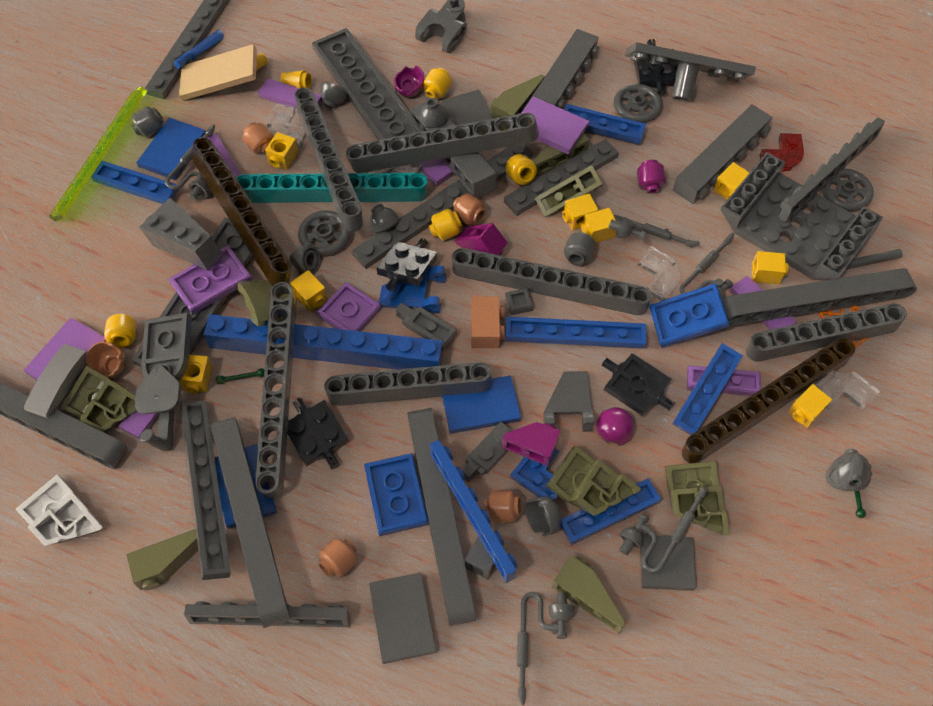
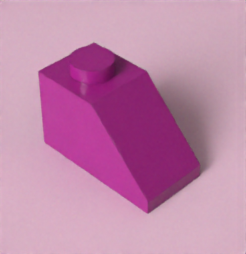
M493 223L467 226L454 241L462 248L501 255L504 247L508 244Z
M535 422L505 433L502 438V448L548 466L559 441L561 431L551 424Z

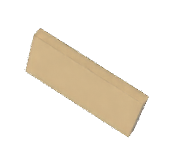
M252 44L183 65L181 67L179 97L184 101L255 80L257 48Z

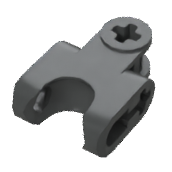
M447 0L440 11L431 8L416 26V39L426 42L433 36L442 37V51L451 53L461 41L467 29V24L464 22V0Z

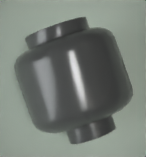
M146 106L132 115L133 124L131 127L138 136L142 134L144 137L150 138L162 129L164 119L155 107L150 108Z
M575 232L569 236L566 242L564 255L573 265L587 264L592 259L596 243L587 233Z

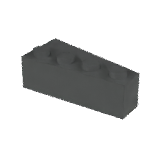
M171 198L152 215L147 217L145 222L139 227L152 246L205 270H209L223 256L211 235Z

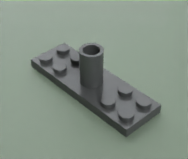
M638 42L627 47L625 56L631 57L630 60L634 62L646 60L650 61V65L654 66L666 64L678 67L672 97L680 100H692L698 71L708 73L709 77L720 78V76H725L728 81L739 82V79L745 80L747 77L754 75L756 66Z

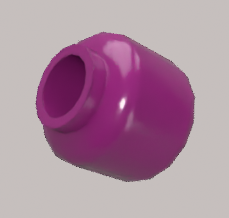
M657 160L642 162L641 166L637 169L639 188L647 190V193L659 192L660 188L666 184L664 165L658 163Z

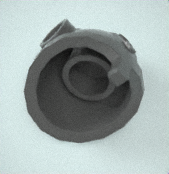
M847 449L844 455L838 457L830 465L826 473V480L832 487L842 491H860L870 484L873 474L871 471L872 466L867 458L859 454L857 450Z

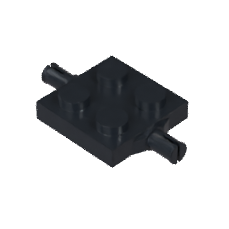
M649 39L647 44L656 46L655 39H652V41ZM646 60L634 62L638 84L656 86L657 93L660 96L661 93L662 96L666 94L665 85H674L678 67L666 64L654 66L650 65V61Z
M421 238L415 246L397 241L377 266V275L390 279L386 284L387 290L394 291L399 283L419 286L437 260V252L425 249L428 245L426 239L423 240Z
M631 353L626 361L619 365L608 358L603 361L601 366L613 373L612 378L605 385L604 391L644 417L650 408L657 403L668 411L674 406L675 402L663 395L664 390L672 379L638 356Z
M297 398L301 407H299L296 400L293 401V405L299 414L288 421V436L306 466L317 460L326 459L330 469H336L331 460H333L336 467L340 465L334 453L340 446L349 442L346 434L325 400L313 407L307 408L302 398Z

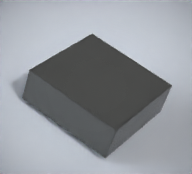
M527 288L505 292L510 315L533 311L532 301Z

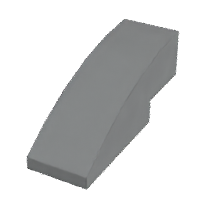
M64 344L41 373L24 405V410L47 418L70 393L75 385L74 379L87 366L85 363L86 351Z

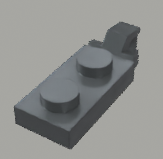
M400 303L396 308V316L403 320L402 324L424 339L442 340L443 351L457 335V330L421 307H413L411 309Z
M502 422L480 442L465 460L467 465L462 471L468 482L478 473L481 475L488 474L508 452V450L502 448V438L505 433L512 430Z

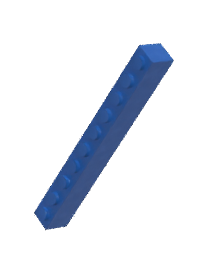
M209 314L204 337L209 348L266 355L269 321H265L264 326L258 327L251 319ZM295 324L293 358L395 370L441 366L443 356L442 340ZM286 338L278 339L276 345L284 343Z

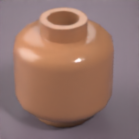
M255 122L250 123L243 130V141L254 154L262 152L266 154L265 149L274 137L271 131L263 123Z
M464 194L456 198L453 203L454 211L457 212L460 221L468 226L481 223L486 215L484 202L472 194Z
M513 490L492 491L488 496V500H484L483 509L486 510L491 522L494 524L514 523L518 516L522 515L521 497L517 496Z
M335 538L318 554V566L328 577L341 578L357 563L355 554L357 549L348 539L343 541Z

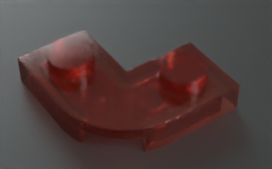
M780 133L778 138L780 149H762L760 160L768 152L786 162L782 172L791 171L792 167L798 165L804 156L802 134Z

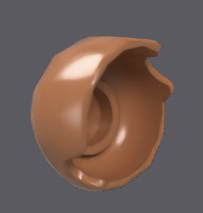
M100 341L93 344L87 351L85 363L112 379L117 377L124 369L125 355L118 346Z

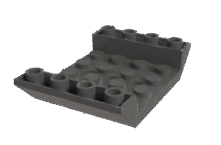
M766 152L721 207V211L735 234L765 252L785 253V263H788L790 267L811 279L840 278L883 217L864 206L857 215H854L816 194L787 222L782 221L778 218L782 210L780 208L781 203L786 197H791L796 188L801 184L781 174L786 162ZM803 208H807V209H809L812 213H810V214L805 213V212H803L802 209H803ZM791 222H796L801 227L796 228L792 226ZM785 236L789 238L790 241L784 242L780 239V237Z

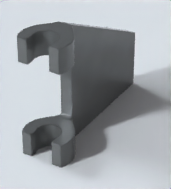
M587 371L563 372L543 412V424L548 423L555 426L554 415L581 414L582 431H593L594 416L591 408Z

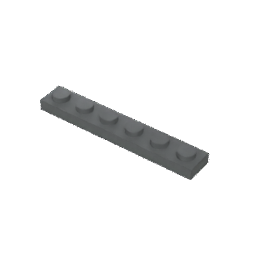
M604 139L536 178L529 184L504 197V203L518 216L537 205L535 197L591 165L596 171L618 158L619 152Z
M197 601L195 604L185 605L184 616L190 624L262 626L256 602L249 603L248 605H237L233 602L211 605L205 601ZM287 604L291 619L273 626L349 628L350 615L348 608H344V606L339 604H331L328 607H317L314 604H303L301 607H293Z

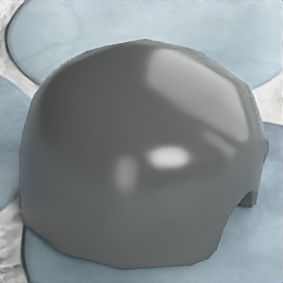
M547 496L528 500L526 503V516L531 529L535 533L543 532V536L555 534L561 525V511L557 503Z

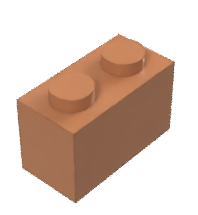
M471 296V348H499L500 339H504V325H500V319H504V305H499V296Z

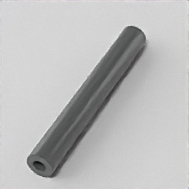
M901 249L854 258L846 269L901 258L903 253Z

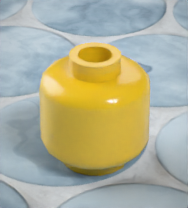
M443 68L431 69L423 82L426 96L435 99L444 98L452 86L451 76Z
M516 154L507 161L506 173L516 184L527 185L535 178L537 168L535 163L526 155Z
M445 209L431 217L432 224L429 225L433 237L438 236L440 240L446 241L458 235L461 231L460 227L463 225L456 211L452 212L451 209Z
M123 313L111 315L105 323V340L119 348H125L134 343L137 334V323L134 318Z

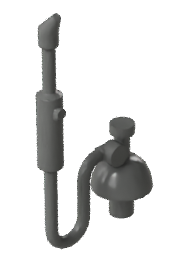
M212 125L205 132L204 138H208L214 133L215 125ZM192 145L180 158V163L166 177L165 184L171 190H178L192 176H197L199 179L193 180L189 184L192 192L188 195L191 200L196 201L198 197L207 198L210 193V188L200 172L187 174L176 186L169 183L183 165H187L193 158Z
M613 215L615 220L612 219L609 224V228L618 231L617 238L620 239L627 238L632 234L644 240L647 232L666 240L673 239L691 248L700 244L699 241L686 240L672 235L668 228L662 229L648 223L641 224L619 215Z
M733 232L724 239V242L716 250H712L696 266V270L681 284L679 289L681 294L686 293L684 288L699 273H703L719 257V252L732 242ZM718 278L716 280L704 281L697 289L716 283L721 299L726 297L725 291L730 289L733 283L729 279L723 281Z
M708 485L700 488L692 507L683 515L671 536L672 542L657 567L651 568L647 564V559L657 543V535L649 525L644 524L649 519L642 514L638 516L639 520L634 528H625L619 534V537L624 540L619 551L628 556L633 546L641 549L644 540L643 535L650 534L652 541L643 555L642 566L650 573L661 571L676 544L682 541L695 518L694 512L702 498L707 494Z
M529 592L521 600V625L517 645V666L520 668L518 697L521 705H525V668L528 667L526 601L531 597H535L538 600L539 625L543 629L555 634L557 639H567L565 622L572 619L575 607L567 604V594L565 593L556 594V604L549 606V614L558 624L552 623L547 625L544 623L543 599L540 594Z

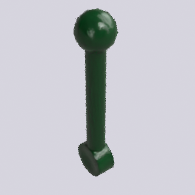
M260 368L250 373L227 377L217 376L216 383L224 384L226 381L254 376L264 377L265 370Z
M854 491L857 504L856 516L864 518L866 511L862 507L860 491Z

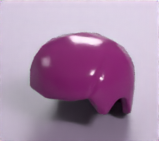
M417 65L414 68L405 66L394 78L396 91L404 97H414L420 94L425 80L424 72Z
M612 407L602 411L596 421L597 432L607 443L614 442L622 446L631 441L635 434L633 418L622 408Z

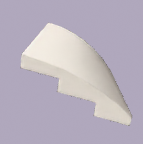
M55 475L16 508V511L29 524L28 528L44 546L100 531L104 528L59 475Z

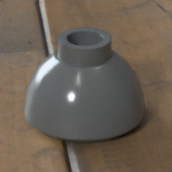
M329 82L321 83L320 94L324 100L323 105L334 109L335 105L341 104L347 98L348 93L345 89Z
M435 98L427 99L419 112L420 122L427 127H438L448 119L446 107Z
M378 204L371 208L370 228L372 232L381 233L397 224L399 216L394 210L384 207L383 204Z
M305 244L292 252L289 260L301 274L308 270L314 274L318 269L320 256L314 245Z

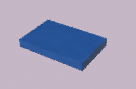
M169 117L136 163L140 168L167 177L180 163V158L193 145L194 140L203 137L206 131ZM185 165L172 177L173 180L177 178Z
M716 283L649 305L661 348L730 327Z
M511 375L492 378L490 389L483 393L442 395L450 434L497 426L500 422L508 424L521 421Z
M258 444L245 447L263 517L275 514L277 510L274 499L265 497L256 487ZM219 456L214 459L221 507L226 527L230 529L236 527ZM268 481L265 483L264 490H270Z
M412 453L364 464L379 536L429 525Z

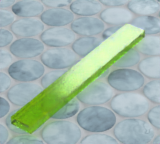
M142 86L131 92L50 213L49 218L56 222L65 217L147 91Z

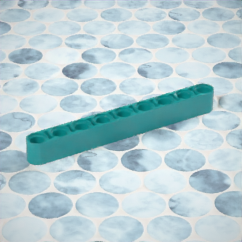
M347 173L359 202H419L425 200L428 196L427 177L422 173ZM242 174L236 177L252 203L333 202L322 174Z

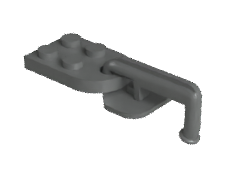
M188 313L145 320L141 363L145 379L136 389L135 408L139 413L145 415L160 413L158 436L154 435L153 430L146 429L141 433L140 440L162 451H169L172 447L174 409L180 401L181 384L179 380L185 374L189 364L192 316Z

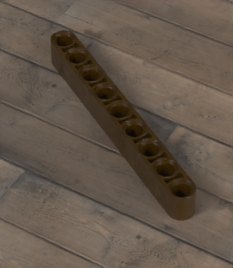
M204 137L195 139L193 142L192 158L195 166L272 286L279 282L289 284L292 264L213 142Z
M847 338L835 340L690 435L681 452L683 459L688 463L701 462L803 394L812 384H818L845 366L855 352L854 343ZM766 397L772 399L773 402L768 401V400L766 399ZM747 409L754 411L755 414H751ZM729 422H734L737 427L731 426ZM709 434L716 435L718 439H713ZM690 446L697 447L700 452L693 451Z

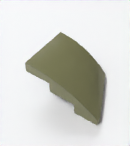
M268 280L238 281L237 290L244 295V305L251 311V321L258 327L264 326L265 321H269L270 297L273 286ZM283 294L279 299H285L289 294ZM281 316L277 321L286 320L287 316Z
M86 366L61 408L80 418L79 421L104 432L137 411L135 408L136 394L97 370Z
M577 446L571 448L545 486L565 501L594 516L641 490L640 487L625 475H618L602 461H595Z
M716 461L665 466L674 516L682 519L685 512L689 511L700 488L708 485L707 494L702 498L695 510V518L692 523L725 536L730 535L727 511H724L722 488L719 486Z

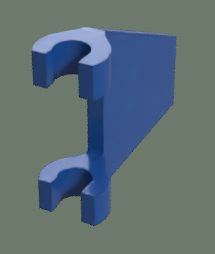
M437 265L432 267L419 286L402 283L401 288L390 305H386L383 302V298L388 290L386 284L382 285L379 304L381 307L397 308L400 303H403L411 309L413 307H421L430 313H440L441 303H439V297L430 296L426 299L425 297L429 279L438 283H445L446 273H444V266Z

